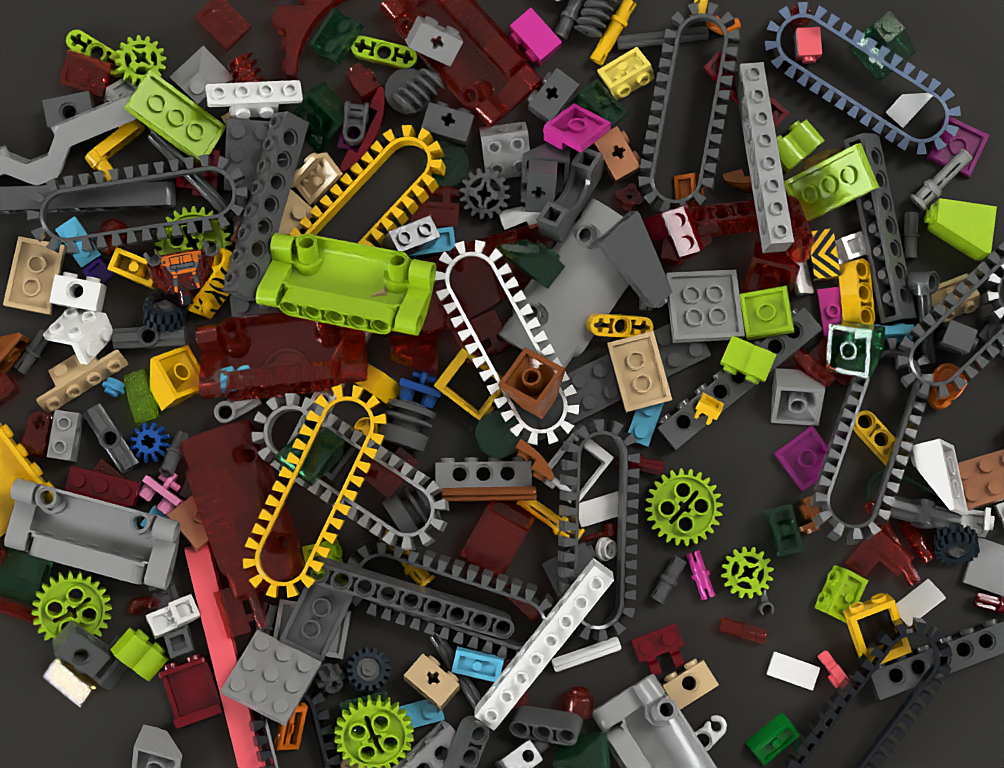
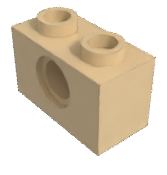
M694 658L683 665L685 670L677 674L674 671L663 678L665 682L661 684L668 697L677 704L679 709L684 708L719 685L702 659L697 661ZM686 676H692L695 681L693 688L689 690L684 689L682 686V681Z

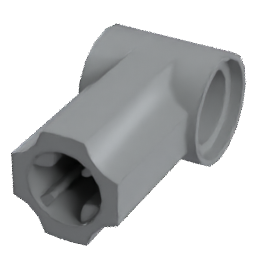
M252 386L230 399L218 403L214 409V415L220 423L229 425L262 403ZM224 407L232 409V415L228 419L220 418V411Z

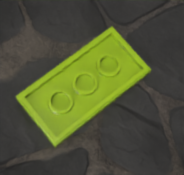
M151 70L146 73L123 108L186 155L194 157L200 165L201 162L198 156L209 155L227 127Z
M861 143L855 144L784 181L786 192L800 225L811 222L879 188Z

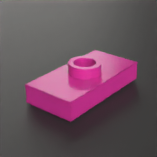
M840 287L816 290L823 337L847 334L848 330L843 323Z

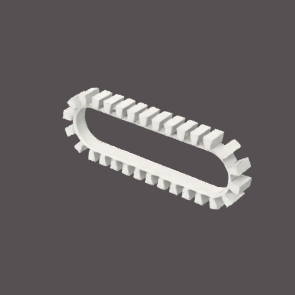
M475 240V252H466L465 243L462 241L454 244L460 253L456 258L452 260L445 251L439 258V261L449 266L446 273L436 271L434 282L446 281L447 289L437 291L436 293L441 302L450 295L454 302L443 306L448 315L457 308L461 313V316L451 318V321L455 328L464 322L469 328L458 332L463 342L471 335L476 341L475 343L465 345L469 355L477 349H480L483 356L472 360L476 368L487 362L490 369L480 372V375L484 382L494 375L498 383L487 386L490 394L493 395L500 389L498 384L501 380L450 286V273L458 261L466 257H479L487 261L493 268L538 354L544 357L554 354L555 351L551 344L542 351L540 350L537 343L546 341L548 338L544 331L533 337L530 330L541 325L536 317L526 324L523 316L532 314L533 310L528 303L519 311L516 303L526 300L525 295L520 290L512 297L509 290L519 287L515 277L506 283L502 279V276L512 273L511 269L506 263L497 270L494 264L503 255L495 248L490 257L482 254L486 243ZM557 357L555 360L552 361V362H554V363H556V364L562 366V364L560 363L558 357ZM566 372L562 382L570 380ZM572 384L564 391L560 387L559 393L564 404L563 414L554 426L547 429H534L526 425L510 397L503 390L504 397L494 399L498 409L506 402L509 403L512 409L501 413L505 422L514 415L519 421V424L510 430L518 436L523 427L532 432L527 443L537 445L538 433H547L549 444L557 442L558 439L553 432L554 429L561 426L569 433L574 425L564 421L567 412L579 414V405H567L566 396L577 393Z

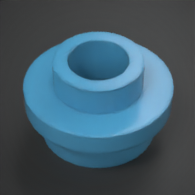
M108 377L102 383V386L105 388L104 392L108 395L118 397V395H124L125 384L117 379Z

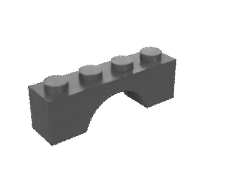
M586 148L581 153H577L571 163L569 178L562 194L554 202L547 201L536 219L542 236L562 243L606 171L602 153Z

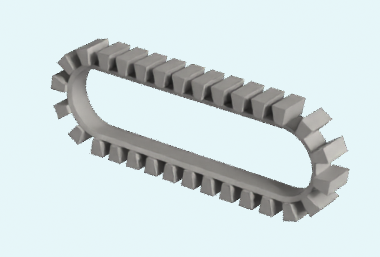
M285 393L286 406H282L280 400L273 397L266 402L273 410L269 417L257 412L254 421L265 425L264 433L252 432V441L258 445L266 442L268 447L257 452L264 461L270 462L277 455L278 457L270 465L279 471L285 466L294 472L297 464L286 462L287 456L279 452L272 442V427L277 418L286 412L300 411L308 415L310 410H315V413L321 416L324 408L305 397L302 407H299L300 396L295 393ZM328 411L325 419L328 417L327 422H323L322 426L361 450L362 447L360 445L366 440L367 436ZM371 439L367 447L378 448L379 450L374 460L424 492L428 497L431 506L430 517L425 526L413 533H401L356 502L344 496L341 504L352 505L347 517L358 521L359 525L368 529L377 537L382 538L383 541L395 547L399 536L403 537L401 549L416 550L414 538L420 537L422 545L429 546L435 540L428 531L434 526L444 532L447 522L436 518L437 511H450L449 503L446 499L435 501L433 497L443 491V489L435 481H432L426 489L422 487L430 477ZM391 456L389 463L387 464L385 461ZM404 463L401 472H399L398 469ZM302 467L300 471L303 473L296 478L295 482L334 507L333 503L340 492ZM416 472L414 479L411 480L410 477ZM361 512H363L364 515L359 519ZM375 520L377 523L371 528L372 523ZM386 528H387L388 530H390V531L383 537Z

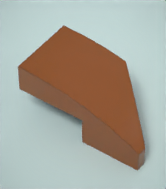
M742 169L723 174V179L727 184L744 192H753L750 175L745 177Z

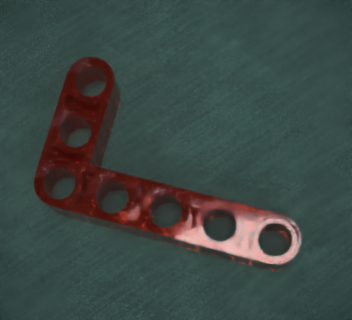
M786 196L794 243L787 249V252L793 261L803 263L810 257L814 237L799 200L793 196ZM754 199L695 206L689 209L700 238L759 231Z

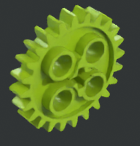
M192 206L191 212L188 213L187 209L183 207L182 215L174 211L175 218L172 220L166 217L167 222L215 215V213L210 211L206 215L204 207L198 213L195 206ZM219 220L211 221L214 232L206 234L202 232L199 235L191 236L198 242L197 247L199 250H202L204 258L206 254L203 241L207 240L208 244H214L216 240L219 248L227 249L233 246L231 242L226 241L232 237V234L224 233L227 229L222 231ZM182 225V226H181L182 231H183V227H187L188 225ZM172 227L166 228L170 239L155 243L156 247L162 248V250L158 251L161 257L195 251L191 247L192 244L184 231L183 243L179 246L173 245ZM200 260L196 272L198 277L203 282H206V275L209 274L211 276L213 270L211 265L205 267L204 263ZM192 273L182 274V281L186 282L191 277L194 283L191 276Z
M680 468L676 476L674 471L671 470L669 479L665 475H661L663 483L654 481L657 489L648 490L653 495V498L645 499L646 502L651 504V507L646 508L645 511L652 513V516L648 517L647 521L655 522L651 527L652 530L660 529L658 537L664 534L667 535V543L674 538L676 546L679 545L680 540H683L684 545L688 546L689 539H692L694 544H698V536L706 540V531L711 534L714 533L711 525L718 526L720 524L715 520V516H722L721 512L716 511L718 507L723 506V503L716 502V499L721 494H713L712 491L717 486L709 487L707 485L710 481L709 477L702 481L701 472L693 476V470L689 469L687 475H684L683 469ZM679 484H684L688 487L689 492L686 497H680L677 494L676 488ZM694 491H698V495L687 506L689 512H682L675 522L670 524L669 520L680 509L679 502L685 503ZM697 500L705 501L707 508L704 513H699L695 510L694 505ZM663 502L672 504V514L665 515L661 512L660 508ZM683 517L691 521V528L688 531H683L679 527V521Z
M69 570L68 577L64 578L63 574L59 572V580L56 581L51 576L49 577L50 585L42 583L44 592L36 591V596L40 600H33L32 605L38 608L32 610V615L39 616L33 620L34 625L41 624L38 628V633L46 631L45 641L51 637L54 640L63 630L62 624L71 620L91 634L102 636L99 628L107 629L108 625L103 620L111 619V615L105 611L111 610L112 606L105 604L110 600V596L103 595L106 591L105 586L97 588L100 583L98 579L91 582V574H88L84 579L82 578L81 571L78 572L76 577H73L72 571ZM72 589H80L83 592L78 598H72L69 595ZM86 598H91L90 601L82 603ZM52 602H58L62 607L58 611H51L48 606ZM67 607L76 608V613L68 612ZM87 608H92L96 611L95 615L90 618L84 617L82 612ZM61 617L59 621L53 622V619Z
M368 695L367 702H363L361 698H358L357 706L350 702V711L342 710L343 718H337L339 726L335 727V734H337L335 736V743H338L337 751L343 752L342 759L350 758L349 766L358 763V768H363L364 766H367V768H381V766L390 768L391 762L399 765L398 757L406 758L405 750L411 751V744L409 742L414 741L413 734H411L414 732L413 725H409L411 717L406 716V709L399 710V702L390 705V697L385 702H381L380 695L377 696L376 701H372L371 696ZM365 716L369 717L375 735H378V741L381 748L384 750L383 752L379 751L375 736L373 733H370V725L365 719ZM379 716H384L385 718H387L383 722H378L375 720ZM357 725L364 727L361 731H355L352 728ZM388 737H393L396 739L395 741L390 743L385 741V739ZM370 746L373 750L367 752L363 751L362 748Z

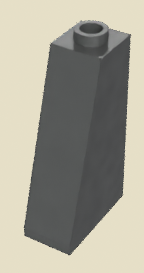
M629 211L595 243L646 306L660 308L669 300L668 296L673 292L641 215L638 211Z

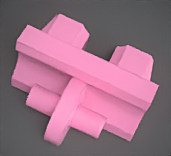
M176 473L171 477L160 474L158 478L164 482L163 485L151 476L146 475L142 480L144 485L139 495L151 502L157 492L161 494L164 498L157 508L167 515L176 506L184 502L169 490L172 488L178 492L181 489V486L176 483L178 478Z

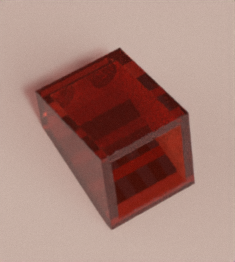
M490 501L460 555L470 564H477L484 569L494 571V577H497L499 573L505 574L536 517L512 501Z

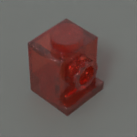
M360 63L349 68V73L346 74L349 83L363 103L375 96L379 86L382 87L379 81L374 83L377 79L370 68L365 70Z

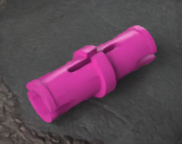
M698 550L694 552L696 562L692 553L685 556L693 573L691 577L692 580L696 581L701 600L708 599L705 588L710 598L716 596L708 576L710 572L706 570L701 551Z

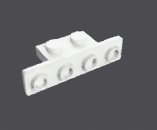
M299 80L207 84L205 88L208 107L230 106V118L241 120L249 117L271 118L273 113H278L279 104L302 103L303 100Z

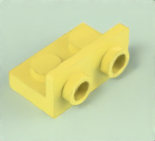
M638 47L597 70L599 77L609 88L615 101L628 96L631 92L647 85L655 78L650 62Z

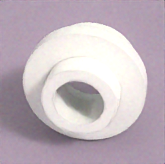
M602 537L598 540L595 546L598 559L608 561L615 557L617 553L615 541L608 537Z

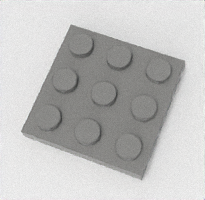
M736 270L666 273L673 292L668 296L673 343L730 340L732 336L740 339L745 337Z
M257 630L223 685L221 694L286 726L320 669L321 661Z

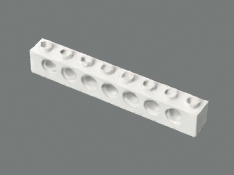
M594 558L590 561L475 706V717L492 730L498 727L612 584L614 577L611 570Z

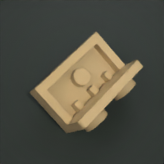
M327 152L310 154L304 160L305 164L295 171L291 188L296 187L309 205L316 204L343 175Z

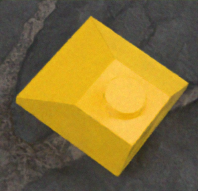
M188 345L150 359V391L161 411L178 405L211 386Z

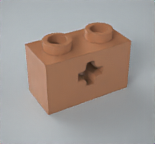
M617 126L592 144L595 151L603 154L606 171L614 185L639 172V164L641 163L638 153L635 150L632 152L628 146L630 141L624 130L620 132ZM615 150L618 153L622 152L621 159L618 156L613 157Z

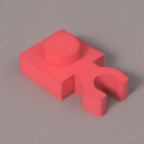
M824 650L817 656L830 673L828 679L835 688L839 687L844 678L853 685L828 651Z

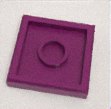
M949 116L948 124L959 127L956 135L953 136L945 130L939 138L947 146L938 151L935 142H933L926 159L945 166L961 149H965L973 159L958 173L969 178L988 140L989 134Z
M812 425L773 454L801 492H803L819 478L817 476L820 468L823 466L824 456L829 450H827L828 445Z

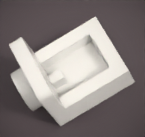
M986 507L985 511L970 510L968 511L969 515H962L961 524H963L964 528L967 525L971 529L974 528L978 537H986L988 531L993 530L994 516H991V508Z

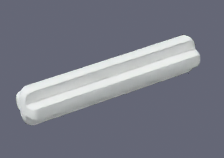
M613 637L607 641H602L553 658L551 662L555 672H560L620 651L621 645L619 639Z

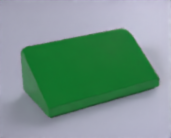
M780 713L745 743L762 765L765 766L801 735L791 721L783 713Z

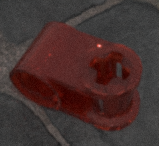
M36 411L29 416L21 442L28 455L46 458L54 418L51 413ZM42 418L45 421V425L41 426L40 423H37V420Z

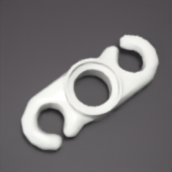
M715 715L711 717V721L720 723L721 729L719 731H713L711 722L707 721L702 728L694 732L696 736L703 733L709 737L710 742L704 747L706 751L726 733L727 723L721 716Z

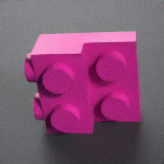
M574 103L544 125V141L561 150L569 146L581 153L611 130V122Z

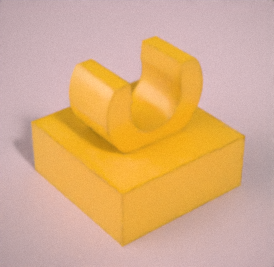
M703 392L695 408L697 410L695 418L698 419L699 415L704 413L708 416L706 424H711L713 419H718L724 403Z

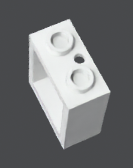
M572 433L566 441L573 443L574 441L577 442L579 438ZM591 439L584 444L583 448L600 460L602 464L581 489L579 502L614 458ZM561 448L548 463L551 470L566 451H562ZM555 477L551 482L545 481V484L551 489L556 486L560 490L571 492V489L566 485H561L560 481Z

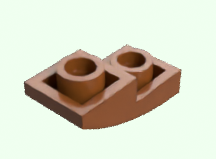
M520 439L514 449L518 450L517 455L528 462L530 459L534 460L530 470L534 471L532 476L544 483L546 480L551 482L555 476L547 462L533 447Z

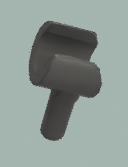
M761 588L762 595L758 609L764 615L763 607L770 605V612L773 614L774 606L768 600L766 589Z

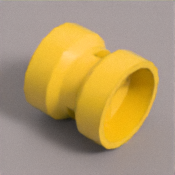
M363 417L359 419L354 428L367 436L371 426L370 418ZM375 424L374 433L378 434L379 427L378 424Z

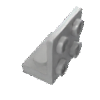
M526 122L479 128L485 171L488 167L491 168V174H494L497 170L500 171L498 176L500 179L503 177H520L523 153L530 151Z

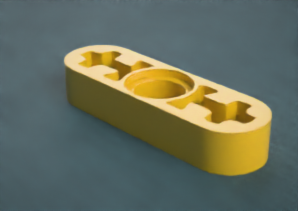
M594 313L588 317L586 328L591 334L597 336L628 338L653 331V323L649 318L638 315ZM622 319L625 327L621 332H617L615 330V323ZM599 321L608 323V328L602 326L596 328L594 324ZM632 324H633V325L645 324V328H644V329H641V330H638V329L632 328Z

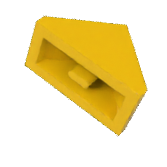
M367 362L364 363L352 381L386 405L389 399L397 400L400 396L401 385Z

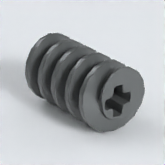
M617 0L585 1V8L580 13L582 17L577 19L578 25L574 26V29L589 37H602L603 34L598 31V28L606 29V25L601 21L610 20V17L605 12H613L614 9L609 3L617 4Z
M428 64L429 71L422 68L420 70L421 76L417 74L413 76L415 83L408 80L406 82L407 89L402 86L399 88L400 95L395 92L392 93L396 103L406 113L410 111L415 114L414 105L423 108L422 99L430 102L429 93L437 96L436 87L442 90L445 89L439 75Z

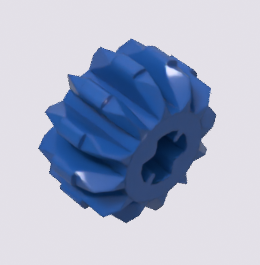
M152 422L149 429L147 423H143V431L138 428L134 429L138 437H130V441L137 444L132 445L130 449L132 451L139 450L135 457L140 459L144 456V462L149 463L151 456L154 462H158V453L165 457L166 453L163 451V448L170 447V444L164 443V441L169 440L171 437L169 434L162 435L165 432V427L161 426L157 429V423ZM149 437L155 440V444L152 443L154 445L152 448L146 445V441L149 442L147 440Z

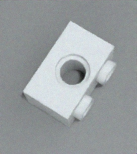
M64 272L63 276L55 274L50 303L62 307L102 312L107 286L100 283L101 279L89 276L86 277V280L77 279V274ZM82 286L83 294L76 298L74 291L77 287Z

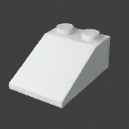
M940 438L913 445V453H911L913 466L917 468L950 511L963 516L969 515L954 446Z

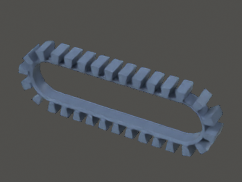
M798 2L800 14L791 16L788 6H785L778 11L786 19L781 26L770 20L767 30L778 33L776 41H765L766 51L778 48L781 56L771 61L777 69L786 60L792 66L784 74L793 79L797 69L803 71L804 74L797 82L805 87L810 77L817 80L809 89L818 95L823 84L829 88L822 96L823 99L831 102L834 93L842 96L834 105L843 111L848 100L854 104L847 112L848 115L856 118L859 109L867 112L859 121L868 127L872 116L878 119L879 122L872 128L878 134H881L884 125L889 126L892 130L884 138L892 143L897 132L903 135L904 138L897 144L901 149L906 150L911 140L918 142L916 154H927L925 143L934 140L939 151L947 146L939 138L945 130L953 136L956 135L959 127L948 124L949 115L961 116L960 106L948 109L945 101L955 96L949 88L939 96L933 91L941 82L932 78L928 88L920 84L928 76L922 70L919 71L916 80L909 77L908 75L915 66L908 61L903 72L895 67L903 58L897 54H894L891 64L887 63L883 58L890 50L884 46L881 47L878 56L870 51L878 42L870 37L866 47H862L858 42L865 34L859 30H856L853 40L845 35L853 26L845 21L840 32L837 31L833 26L840 18L831 13L826 24L820 19L828 11L820 5L815 16L807 14L809 2ZM797 18L813 19L936 97L942 103L945 110V121L942 128L932 137L925 139L914 138L786 56L781 47V35L786 25Z

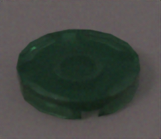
M438 142L445 157L434 160L442 159L446 170L444 176L433 173L432 178L436 180L440 188H453L459 185L467 176L469 170L468 156L462 147L453 142ZM425 153L422 161L423 172L428 163L427 153Z
M492 411L486 414L476 426V444L481 452L488 457H509L517 451L514 448L518 441L523 439L522 430L518 436L510 430L519 424V421L513 416L505 422L501 414L505 411Z

